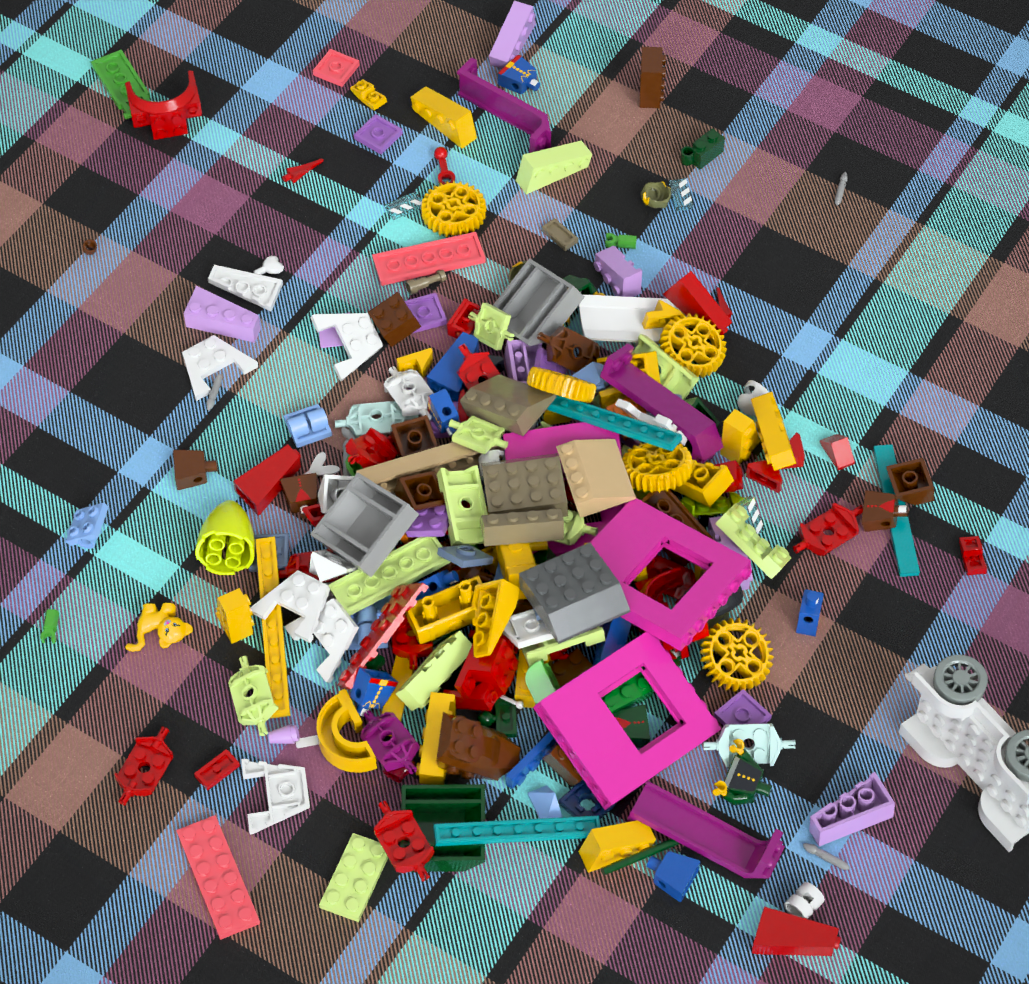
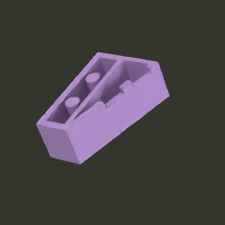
M615 246L596 253L594 267L597 272L602 274L605 283L611 286L615 296L634 297L641 294L642 270L640 268L635 269L632 261L627 262L624 259L625 255Z
M507 340L504 355L508 378L527 384L529 371L535 364L536 353L538 349L542 348V343L529 346L521 340Z

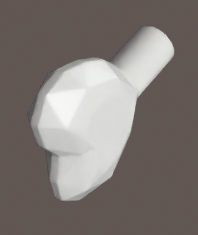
M271 255L264 260L262 267L253 272L259 275L264 273L278 274L283 271L284 266L278 262L276 256Z

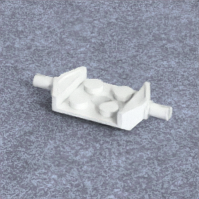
M395 366L390 367L389 373L392 376L386 379L384 391L386 393L389 392L401 409L402 416L427 415L430 421L432 415L427 409L428 397L433 394L432 390L416 370L409 369L404 372H398Z

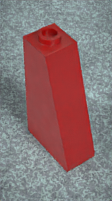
M692 271L663 293L686 316L690 313L692 317L697 314L700 319L704 316L705 321L710 319L711 325L716 324V330L721 329L719 335H723L729 330L727 326L732 321Z
M286 445L233 481L235 492L257 516L266 509L282 490L280 479L293 477L301 468L299 452Z
M764 907L754 939L752 953L762 955L832 956L833 950H838L841 937L837 936L839 928Z

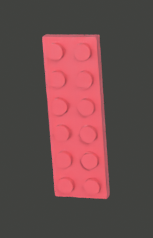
M476 232L372 254L381 286L437 274L438 270L447 272L486 263V258Z
M216 815L176 830L220 940L260 924L258 915Z

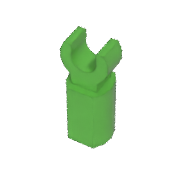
M606 233L605 247L618 246V248L636 249L637 236H616L613 233Z
M56 609L46 610L44 631L40 635L42 643H45L47 637H51L52 644L56 642L55 632L57 631L59 611Z

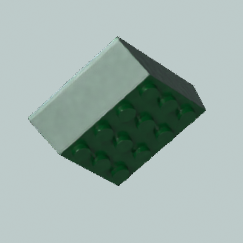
M485 784L402 785L401 810H412L414 819L430 846L434 848L432 858L424 865L427 872H463L485 862V844L435 846L433 831L434 824L485 821ZM407 840L400 841V847L402 848L410 845Z

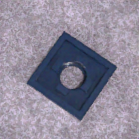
M583 779L558 800V804L572 817L599 816V819H601L617 805L615 803L604 810ZM585 799H590L595 803V806L587 811L580 803Z

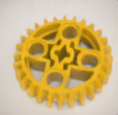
M446 181L444 185L440 183L439 187L434 185L433 190L429 189L428 194L424 195L421 204L422 219L428 229H432L433 233L438 231L439 236L445 234L447 238L448 235L454 237L455 235L467 234L469 231L474 232V228L479 229L480 225L483 224V220L486 217V201L479 189L475 190L474 185L469 187L468 182L463 185L462 181L459 183H455V181L448 183Z
M690 313L686 317L684 314H681L680 317H674L673 320H670L665 325L660 334L659 348L681 366L690 370L697 377L700 375L701 378H704L706 375L710 376L712 372L717 371L723 363L727 350L725 348L726 342L722 341L724 335H719L721 329L716 330V324L711 325L710 319L705 321L704 316L700 319L697 314L694 317ZM673 347L679 351L678 354L675 353ZM694 360L700 365L692 364V361Z
M534 366L531 367L527 377V384L531 387L584 403H591L593 401L597 388L591 382Z
M640 442L639 446L634 445L632 449H628L622 458L632 488H636L637 491L643 489L644 493L647 491H651V493L658 491L660 493L663 490L668 492V489L675 490V486L681 487L682 483H686L687 479H690L693 470L690 451L683 447L682 444L677 445L673 451Z
M732 618L727 622L722 620L720 624L716 623L713 628L709 629V636L703 638L705 641L700 645L704 649L699 653L705 655L700 659V662H706L702 669L708 668L709 672L706 676L713 675L712 682L720 681L718 687L725 684V690H728L731 686L733 687V692H736L739 688L740 690H746V687L748 690H751L766 679V675L770 673L769 668L773 665V663L769 662L774 658V656L769 655L773 648L767 647L771 641L764 640L767 634H760L761 627L756 630L754 629L755 623H752L750 626L747 625L748 619L741 623L740 618H737L735 623ZM729 631H738L743 633V635L737 640ZM746 637L752 640V645L746 642ZM718 638L724 639L725 645H722ZM756 647L759 649L760 659L752 653ZM713 650L722 657L717 663L713 657ZM721 665L726 666L728 672L722 671ZM748 665H752L755 668V672L750 671ZM736 670L744 679L732 678L730 675Z

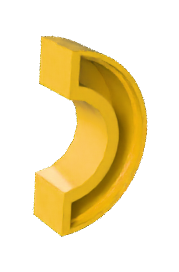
M340 693L333 696L322 707L317 718L318 742L323 756L333 766L347 772L362 773L377 769L376 756L367 741L359 743L350 742L339 734L343 725L350 721L349 709Z

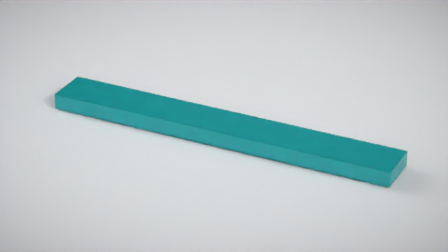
M556 395L557 397L546 409L669 451H673L682 440V434Z
M893 444L874 446L873 452L881 490L883 493L894 494L886 470V466L897 464ZM898 500L899 505H905L904 501ZM897 517V525L895 528H890L899 576H919L920 570L908 517Z
M599 816L442 823L434 824L433 831L435 846L586 839L591 829L600 828L601 825Z

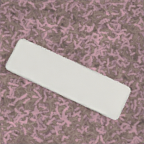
M318 735L300 738L296 742L297 748L319 745Z

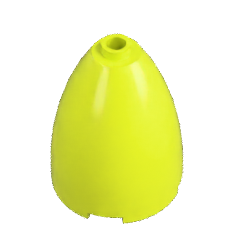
M226 500L217 505L205 519L198 535L195 550L196 558L211 573L235 575V571H240L244 568L248 569L254 560L255 539L252 524L244 509L233 500ZM225 544H227L226 557L224 560L222 558V549H224Z

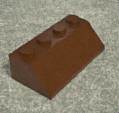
M668 489V492L665 490L660 491V493L658 491L650 492L641 499L644 503L713 539L670 489ZM663 548L675 563L685 567L690 562L674 552Z

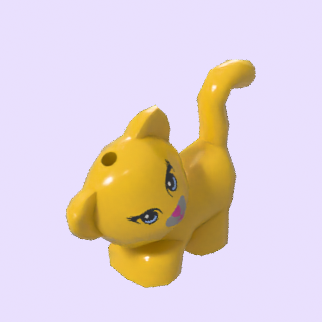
M163 603L160 611H158L155 604H144L137 623L136 637L138 643H128L125 648L132 652L140 651L145 646L144 634L158 629L160 646L163 649L168 648L171 644L181 641L186 635L192 633L193 628L190 624L184 623L179 617H174L176 615L175 604Z

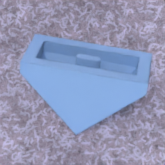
M547 785L528 792L530 801L539 819L562 817L556 794Z

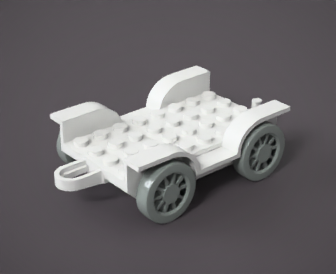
M951 655L932 668L921 664L910 673H905V677L921 693L917 713L900 725L899 734L926 762L944 768L958 764L983 790L978 804V813L982 823L1004 848L1010 852L1013 849L1014 843L1029 833V730L1016 733L982 698L987 687L988 676L982 664L976 659L966 655ZM961 666L967 667L965 670H961Z

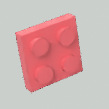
M330 49L313 69V75L343 87L360 66V63L357 59Z

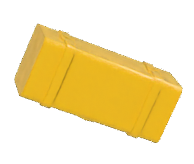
M547 541L495 545L496 558L499 562L503 579L520 588L519 573L537 566L532 551L548 550ZM519 589L518 600L527 599L521 589Z
M479 575L430 596H425L423 599L417 600L418 602L414 608L412 607L409 611H406L408 622L419 644L434 641L438 637L472 624V619L475 618V611L472 610L475 585L482 584Z

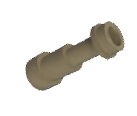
M438 270L435 275L427 278L424 276L416 280L411 279L406 281L405 285L408 293L412 295L418 293V290L428 287L429 284L437 281L442 283L447 278L444 270Z

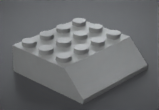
M529 258L493 306L511 315L507 331L514 334L516 338L525 344L533 346L544 343L537 339L540 332L551 336L559 326H563L585 296L573 285Z
M357 472L310 535L333 553L372 577L419 514L408 503Z

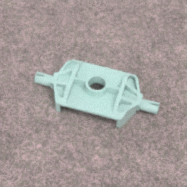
M395 401L354 404L346 420H335V428L347 427L356 438L366 434L371 427L381 434L390 433L391 425L418 418V415L402 416L401 409ZM375 414L381 415L378 419L372 418Z
M772 723L725 724L716 742H703L704 751H719L726 767H729V764L732 763L734 755L738 754L737 752L732 753L729 750L731 745L737 747L733 742L736 739H741L743 742L748 738L754 740L753 746L749 748L744 746V749L758 764L769 763L770 766H774L782 749H795V740L782 741Z

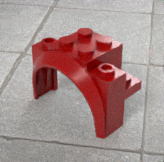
M188 71L189 85L181 95L161 102L147 101L139 98L133 92L130 81L126 82L125 87L133 127L151 125L154 140L188 134L186 119L202 116L201 103L193 71Z
M680 566L635 583L637 591L668 608L667 602L662 600V594L684 585ZM707 622L703 630L697 632L693 637L692 642L709 636ZM637 627V629H638L639 632H642V633H645V632H646V631H644L643 629ZM660 640L665 650L673 649L675 653L679 652L681 659L689 657L687 645L680 651Z
M470 630L469 638H473L476 630ZM502 633L491 655L476 658L474 657L472 644L454 685L457 691L444 690L443 693L455 695L456 709L491 711L494 703L498 698L506 694L513 681L519 664L515 656L519 648ZM476 681H477V682H482V683H480L479 685H477V686L475 687Z

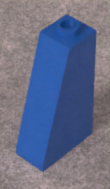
M462 332L427 375V385L435 392L446 388L451 400L454 402H458L460 391L465 390L466 387L457 374V370L465 357L458 347L465 343L470 353L479 352V339L465 332Z
M618 617L603 624L602 628L606 641L597 643L593 666L625 646L632 623Z

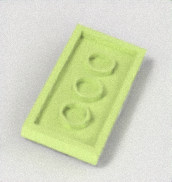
M355 833L352 834L319 904L321 909L357 922L360 921L388 860V856L380 842Z

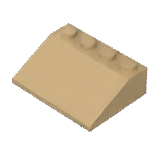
M615 439L573 440L556 446L580 518L636 499Z

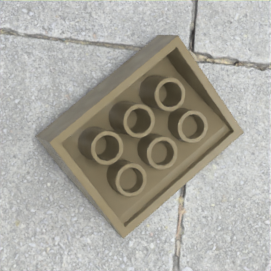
M499 374L471 387L460 399V403L467 416H475L507 431L524 436L557 396Z

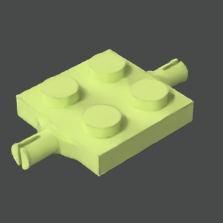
M482 303L478 315L474 312L469 314L468 318L475 321L473 335L480 342L495 350H501L505 338L509 341L514 339V334L507 331L511 315L489 303Z
M471 416L463 423L453 419L449 422V427L457 429L452 435V442L484 455L493 446H499L504 449L508 447V441L501 439L505 429L475 416Z

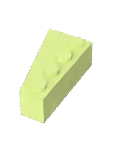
M581 140L524 154L516 182L525 194H529L587 168L592 153Z
M460 630L440 642L396 692V695L411 711L418 707L420 709L424 708L429 703L428 698L431 692H438L441 689L440 685L445 683L467 658L472 643Z

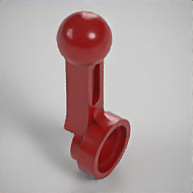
M438 147L434 151V157L438 160L440 167L438 183L446 184L442 181L443 179H451L448 183H453L455 181V174L448 170L446 163L448 152L444 147Z

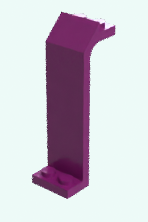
M472 57L457 71L460 86L458 96L531 135L529 153L551 148V129L546 113L478 77L477 60Z
M628 343L608 356L600 378L654 416L659 414L671 419V424L677 426L676 430L681 431L692 445V460L704 464L706 460H711L715 453L724 447L714 421L630 363L633 357L631 354L634 349L632 345Z
M649 781L645 784L626 822L638 820L743 878L769 879L785 848L782 845L783 841L780 840L784 832L775 829L769 840H758Z

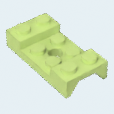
M640 334L638 336V345L632 354L656 351L658 366L661 368V373L659 374L661 385L674 394L681 395L682 399L685 400L700 378L671 358L647 335Z
M478 465L462 471H448L445 468H440L437 473L440 492H443L450 524L448 533L451 546L484 544L480 518L482 515H488ZM461 501H468L470 508L463 507Z
M735 503L715 524L772 579L791 559L789 552L778 544L772 549L769 542L761 538L756 533L754 527L745 522L750 517L746 509Z
M598 626L560 644L553 638L523 647L521 650L528 665L531 666L534 662L541 659L547 661V654L582 642L588 647L606 640L603 628Z

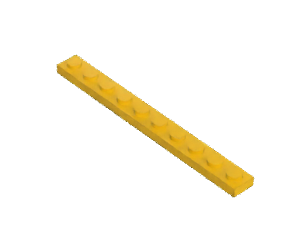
M275 537L255 539L260 600L280 585ZM277 604L266 620L262 619L266 669H268L266 675L273 701L279 708L270 718L291 716L282 607Z

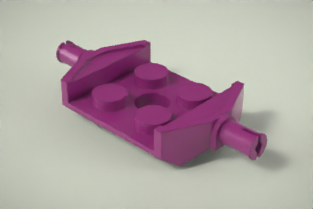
M370 710L367 713L365 712L363 716L369 724L361 731L360 738L362 741L368 742L376 758L387 772L405 767L410 774H414L413 771L416 772L417 768L411 761L420 748L414 737L393 712H385L378 717L374 716ZM392 735L389 741H383L386 736Z

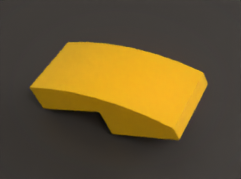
M364 79L350 87L354 95L374 111L387 103L386 96L375 91L374 85Z

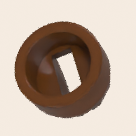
M91 239L84 241L82 246L83 252L87 255H93L97 250V243Z

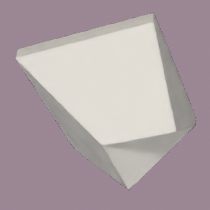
M323 475L318 491L322 513H327L354 476Z
M325 549L314 551L311 554L309 572L318 576L320 582L357 570L356 567L341 557Z

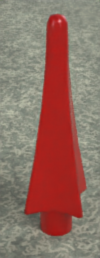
M321 158L307 164L287 168V174L282 176L283 181L291 180L294 184L310 170L323 163L324 159Z
M717 287L718 305L731 320L733 313L724 300L720 288Z

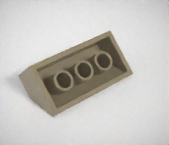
M561 509L482 515L480 518L484 546L564 540V520Z

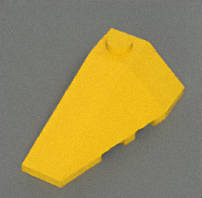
M504 579L475 585L472 599V610L475 611V618L472 619V625L476 628V633L473 635L474 657L476 658L491 655L516 608L520 588Z

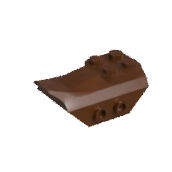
M443 712L436 761L438 767L445 769L446 773L452 775L460 774L462 775L461 778L467 780L478 778L498 781L519 763L520 747L512 742L504 733L482 726L479 721H472L464 716H454Z

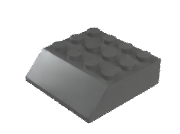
M590 542L519 573L521 591L558 644L630 612L620 582Z

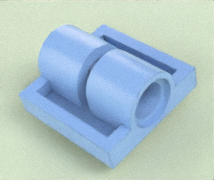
M319 404L283 416L297 448L332 436L323 408H320Z
M103 502L76 510L65 542L70 546L78 544L83 548H94L109 506Z
M370 605L350 616L359 628L348 650L360 649L362 639L369 635L372 623L382 614L381 610H377L376 607ZM382 642L378 648H388V642L386 644Z

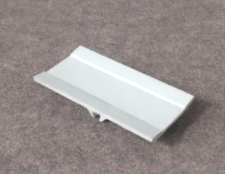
M584 295V299L578 305L583 336L593 341L626 342L630 345L631 342H635V346L638 345V336L640 334L647 335L651 340L659 344L663 328L644 329L642 326L646 312L654 311L658 300H662L678 309L668 299Z

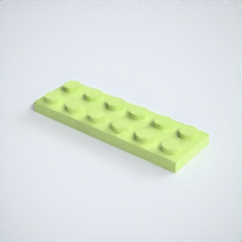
M418 537L390 552L372 577L357 569L328 586L334 598L339 601L351 616L391 595L395 587L411 584L451 562L437 554L438 548L442 547L436 537Z

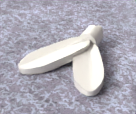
M321 452L315 457L309 471L303 475L316 473L317 476H323L324 474L334 475L340 471V468L335 465L323 466L326 454Z

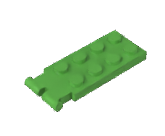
M122 50L90 61L91 67L119 110L123 109L125 112L123 113L125 120L132 118L125 87L126 82L130 81L133 92L139 98L151 101L149 99V91Z

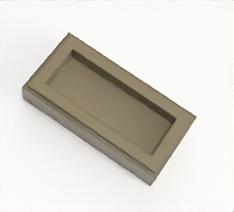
M555 218L541 227V231L564 251H567L579 241L577 236Z

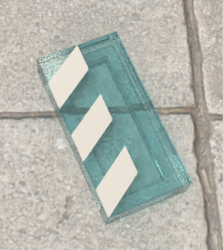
M687 179L669 180L675 211L693 209Z
M415 191L385 204V209L390 217L395 220L421 209L422 199Z
M749 496L737 503L744 507L750 516L745 522L753 526L757 534L763 532L765 528L754 497Z

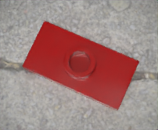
M226 749L196 771L194 775L208 791L240 767V763Z

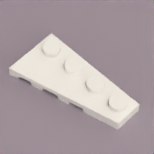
M218 265L213 266L208 277L210 284L269 311H272L283 286V280Z

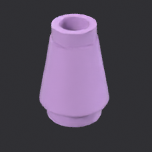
M292 724L268 732L270 744H295V742L300 740L297 725L292 726Z

